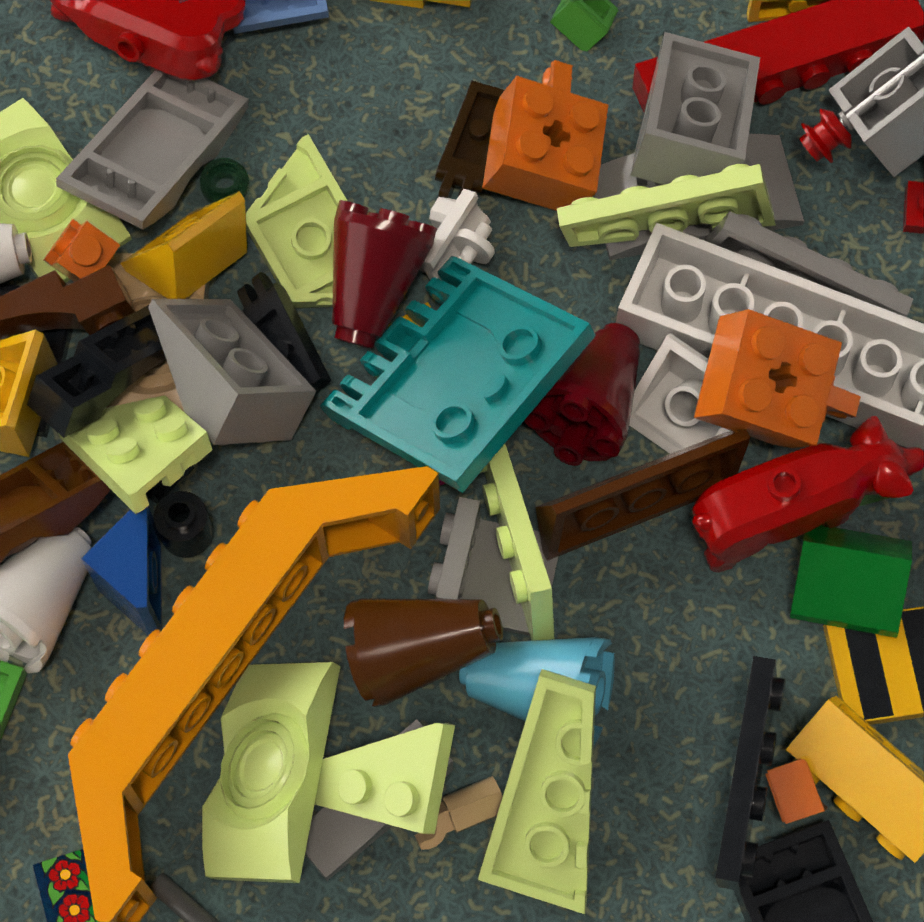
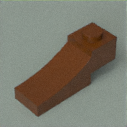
M110 265L69 285H66L54 270L0 296V340L35 329L37 331L83 329L91 335L136 311L122 281Z

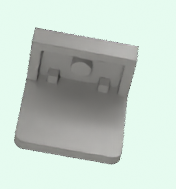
M459 497L456 513H446L443 521L440 544L448 545L443 564L437 562L433 564L428 594L436 595V599H482L486 602L489 609H497L504 631L530 636L521 603H516L509 576V572L512 569L509 558L503 559L496 536V528L500 527L499 523L480 519V501ZM533 530L552 587L559 556L547 561L542 552L540 533Z

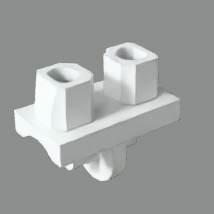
M463 189L457 200L438 197L431 208L429 219L432 225L437 228L432 249L420 268V271L426 273L430 280L432 277L440 279L438 270L451 256H455L470 264L473 261L487 264L495 254L494 247L487 240L492 232V228L489 226L491 221L477 204L479 197L476 192Z

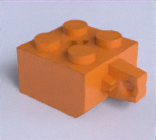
M554 60L551 63V67L547 68L543 73L542 83L516 76L501 94L493 114L482 189L555 211L559 207L571 205L577 199L593 197L597 193L608 104L571 93L573 65Z
M747 309L719 316L694 418L731 431L746 429L750 437L777 446L788 448L817 446L822 423H824L826 415L839 419L856 417L861 396L834 386V374L842 342Z

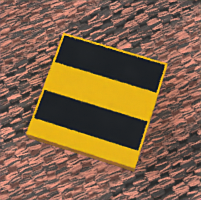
M924 606L903 609L897 638L823 625L838 697L870 725L924 717Z

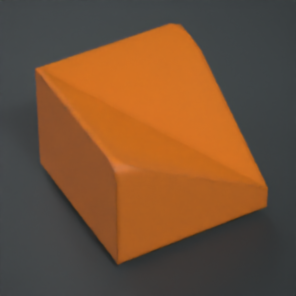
M799 759L767 770L765 775L781 820L785 824L824 812L828 809L820 799L810 768L805 759Z

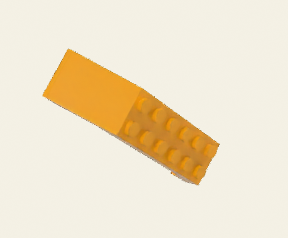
M427 466L269 489L260 502L253 500L242 512L237 524L239 530L229 543L225 544L222 542L212 551L205 564L207 572L195 587L189 585L180 593L172 608L174 615L162 631L155 629L148 635L139 650V657L141 658L128 675L122 673L112 682L105 695L107 703L94 720L87 718L77 728L70 741V745L73 748L68 753L94 919L97 922H140L157 899L145 883L138 814L328 558L401 543L411 550L441 509L439 473Z

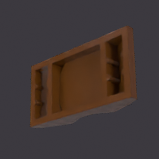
M64 442L0 475V563L5 557L24 550L40 537L68 535L100 504L111 490Z

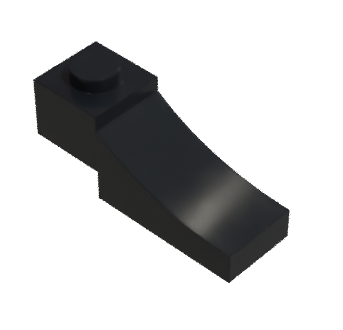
M149 305L80 340L73 357L36 375L27 406L63 438L101 418L103 410L141 376L166 359L148 308Z

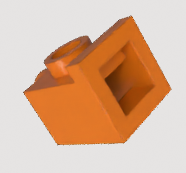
M72 219L43 261L75 282L106 267L120 247V244L88 221L79 224Z

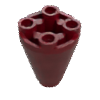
M339 200L334 218L332 324L337 326L334 339L373 349L376 337H382L431 251L437 228L421 222L409 220L410 216L396 211L380 208L378 214L368 212L369 208L363 205Z
M609 323L603 329L596 331V336L524 420L530 428L534 429L544 441L554 448L555 456L565 464L578 466L583 460L606 461L616 457L628 437L640 359V340L638 335L626 325Z

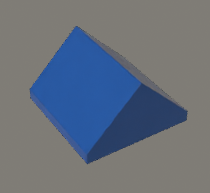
M146 507L137 514L130 509L81 559L98 591L143 632L149 635L155 629L162 631L161 539L149 507Z

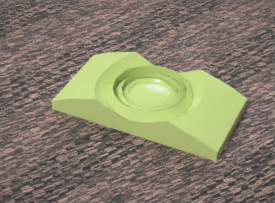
M22 98L0 112V223L14 224L18 233H27L32 251V262L26 264L37 278L55 270L66 283L70 279L43 261V259L72 219L79 224L88 221L119 243L120 247L131 241L132 238L118 217L57 187L56 178L73 159L48 123Z
M334 662L252 664L247 666L240 677L221 716L224 756L221 762L220 778L202 806V851L205 877L232 881L300 883L341 667Z

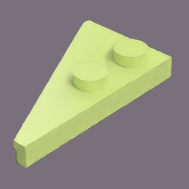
M448 723L430 724L324 758L314 805L421 834H435L455 725Z

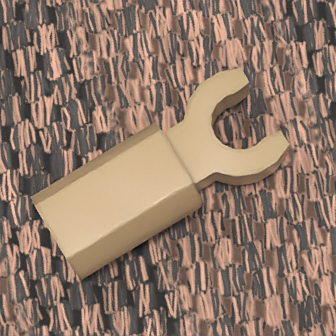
M488 777L443 796L435 834L417 833L414 835L421 850L438 846L448 832L454 830L457 834L497 817L503 796L494 777Z

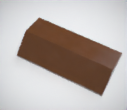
M747 430L724 432L535 507L542 552L546 560H551L695 502L707 488L721 480L738 474L751 438Z

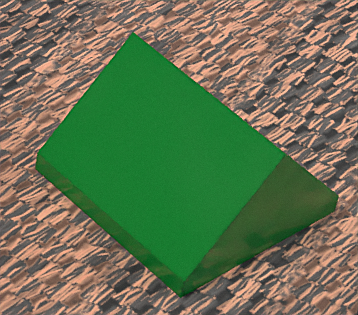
M822 525L805 533L790 618L897 638L912 564V541L836 527L828 528Z

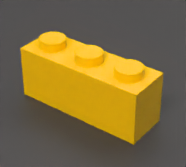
M838 696L828 699L786 750L795 757L793 761L799 759L806 760L815 785L821 780L835 792L837 796L833 801L847 816L856 822L864 818L880 832L876 837L877 841L890 854L899 860L907 856L916 863L924 854V771Z

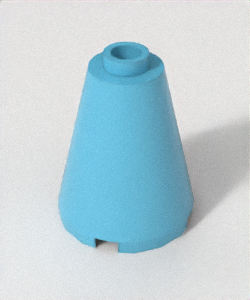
M600 637L496 642L495 653L460 669L459 680L461 684L466 685L469 697L526 721L540 672L544 669L595 685V715H597L601 706L606 710L609 709L614 682L615 656L612 652L604 651L612 644L611 640ZM594 725V745L601 735L603 729L601 726Z

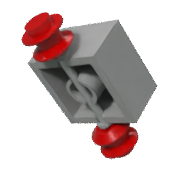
M908 26L829 89V92L842 109L838 114L840 118L833 111L821 108L819 109L821 121L814 127L805 123L801 124L806 133L799 140L817 162L825 157L830 163H833L832 150L838 145L848 149L852 148V135L846 126L850 130L855 128L864 143L893 177L924 155V45Z

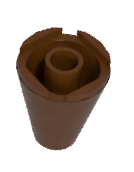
M361 598L352 600L346 606L344 615V629L354 627L355 644L345 646L351 674L361 697L365 701L374 699L373 707L387 705L495 653L496 641L503 639V627L497 609H489L486 602L482 599Z

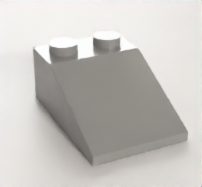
M665 32L637 140L631 176L665 185L680 176L695 175L701 177L720 173L731 165L744 164L760 57Z
M152 299L148 308L184 412L207 431L210 442L213 445L225 446L239 443L292 440L316 390L231 299Z

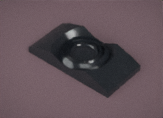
M829 820L758 846L753 878L743 876L741 891L734 890L745 922H873Z

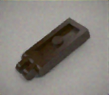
M471 81L436 171L435 180L442 182L438 197L451 198L455 186L461 188L459 195L463 189L479 194L484 193L485 189H482L493 114L499 97L505 90Z

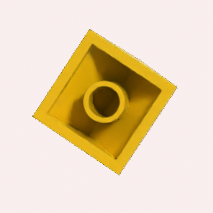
M239 191L190 212L120 264L127 273L167 299H186L247 253L244 197Z
M36 329L0 340V451L26 457L30 456L41 417L27 406L36 375L57 365L45 335Z

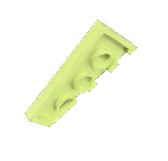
M735 164L726 167L720 173L701 177L695 175L680 176L669 184L651 188L634 186L623 190L619 195L601 199L584 197L573 201L571 205L557 208L559 227L570 247L633 241L639 236V231L649 230L652 233L656 223L683 232L688 225L710 224L713 230L729 211L756 218L763 227L776 225L773 207L760 164L752 166Z

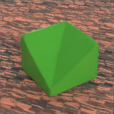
M561 0L550 23L580 50L587 52L608 33L618 8L610 0Z

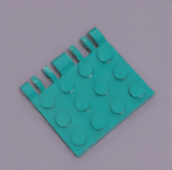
M451 256L438 270L440 279L432 277L425 285L429 295L441 304L439 309L436 311L423 303L421 304L419 301L412 300L405 308V311L416 324L398 316L383 333L382 337L375 342L377 350L388 360L371 351H367L360 359L365 370L373 377H376L377 380L370 386L351 375H346L339 385L347 395L334 389L320 407L337 424L347 430L354 429L419 468L428 466L439 473V480L463 493L596 335L590 323L462 259Z

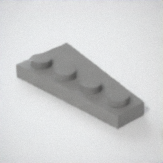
M729 211L704 240L904 317L908 316L913 302V298L898 292V289L893 284L883 280H873L856 272L847 262L837 258H827L808 249L803 241L790 236H781L763 227L757 219L749 215L735 214Z

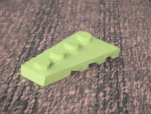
M504 444L480 472H485L488 483L482 485L485 504L490 516L497 515L500 526L496 528L499 549L503 559L509 558L512 569L509 572L512 591L516 603H521L531 641L554 639L551 583L506 444Z
M544 669L541 670L478 877L480 881L585 914L587 904L596 699L595 685Z

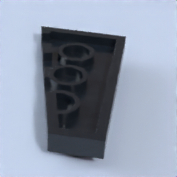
M753 656L715 877L717 886L720 888L741 891L743 876L753 878L755 872L758 843L750 842L753 820L763 821L768 788L761 787L760 782L763 765L772 766L777 733L770 732L773 711L781 712L786 682L785 678L777 677L775 659Z

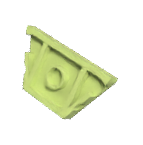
M309 134L300 139L297 143V149L284 167L277 170L268 182V188L264 194L257 198L246 212V230L274 279L285 288L295 308L333 307L334 218L339 200L347 201Z
M165 395L105 408L101 418L65 438L59 434L60 439L135 514L149 506L146 493L159 481H162L164 486L171 487L184 475L187 468L197 464L212 451L207 431Z

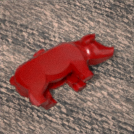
M50 0L52 3L51 15L55 19L69 23L74 22L89 38L118 53L124 60L138 62L174 78L188 81L210 77L218 71L221 66V55L223 53L221 41L223 40L224 33L237 27L242 22L246 9L245 0Z
M871 416L851 435L850 442L852 447L850 448L820 443L817 446H809L774 458L715 483L697 498L692 508L694 515L692 524L697 530L699 537L705 540L708 547L704 551V557L710 570L713 572H723L732 569L736 563L756 554L768 544H776L793 539L820 525L833 528L844 524L866 495L874 494L887 498H901L911 495L914 490L909 476L923 469L924 450L918 447L903 448L888 437L878 417Z

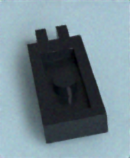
M259 272L251 280L253 287L245 284L237 291L244 307L241 311L318 392L332 380L285 288L279 283L273 284L265 273Z

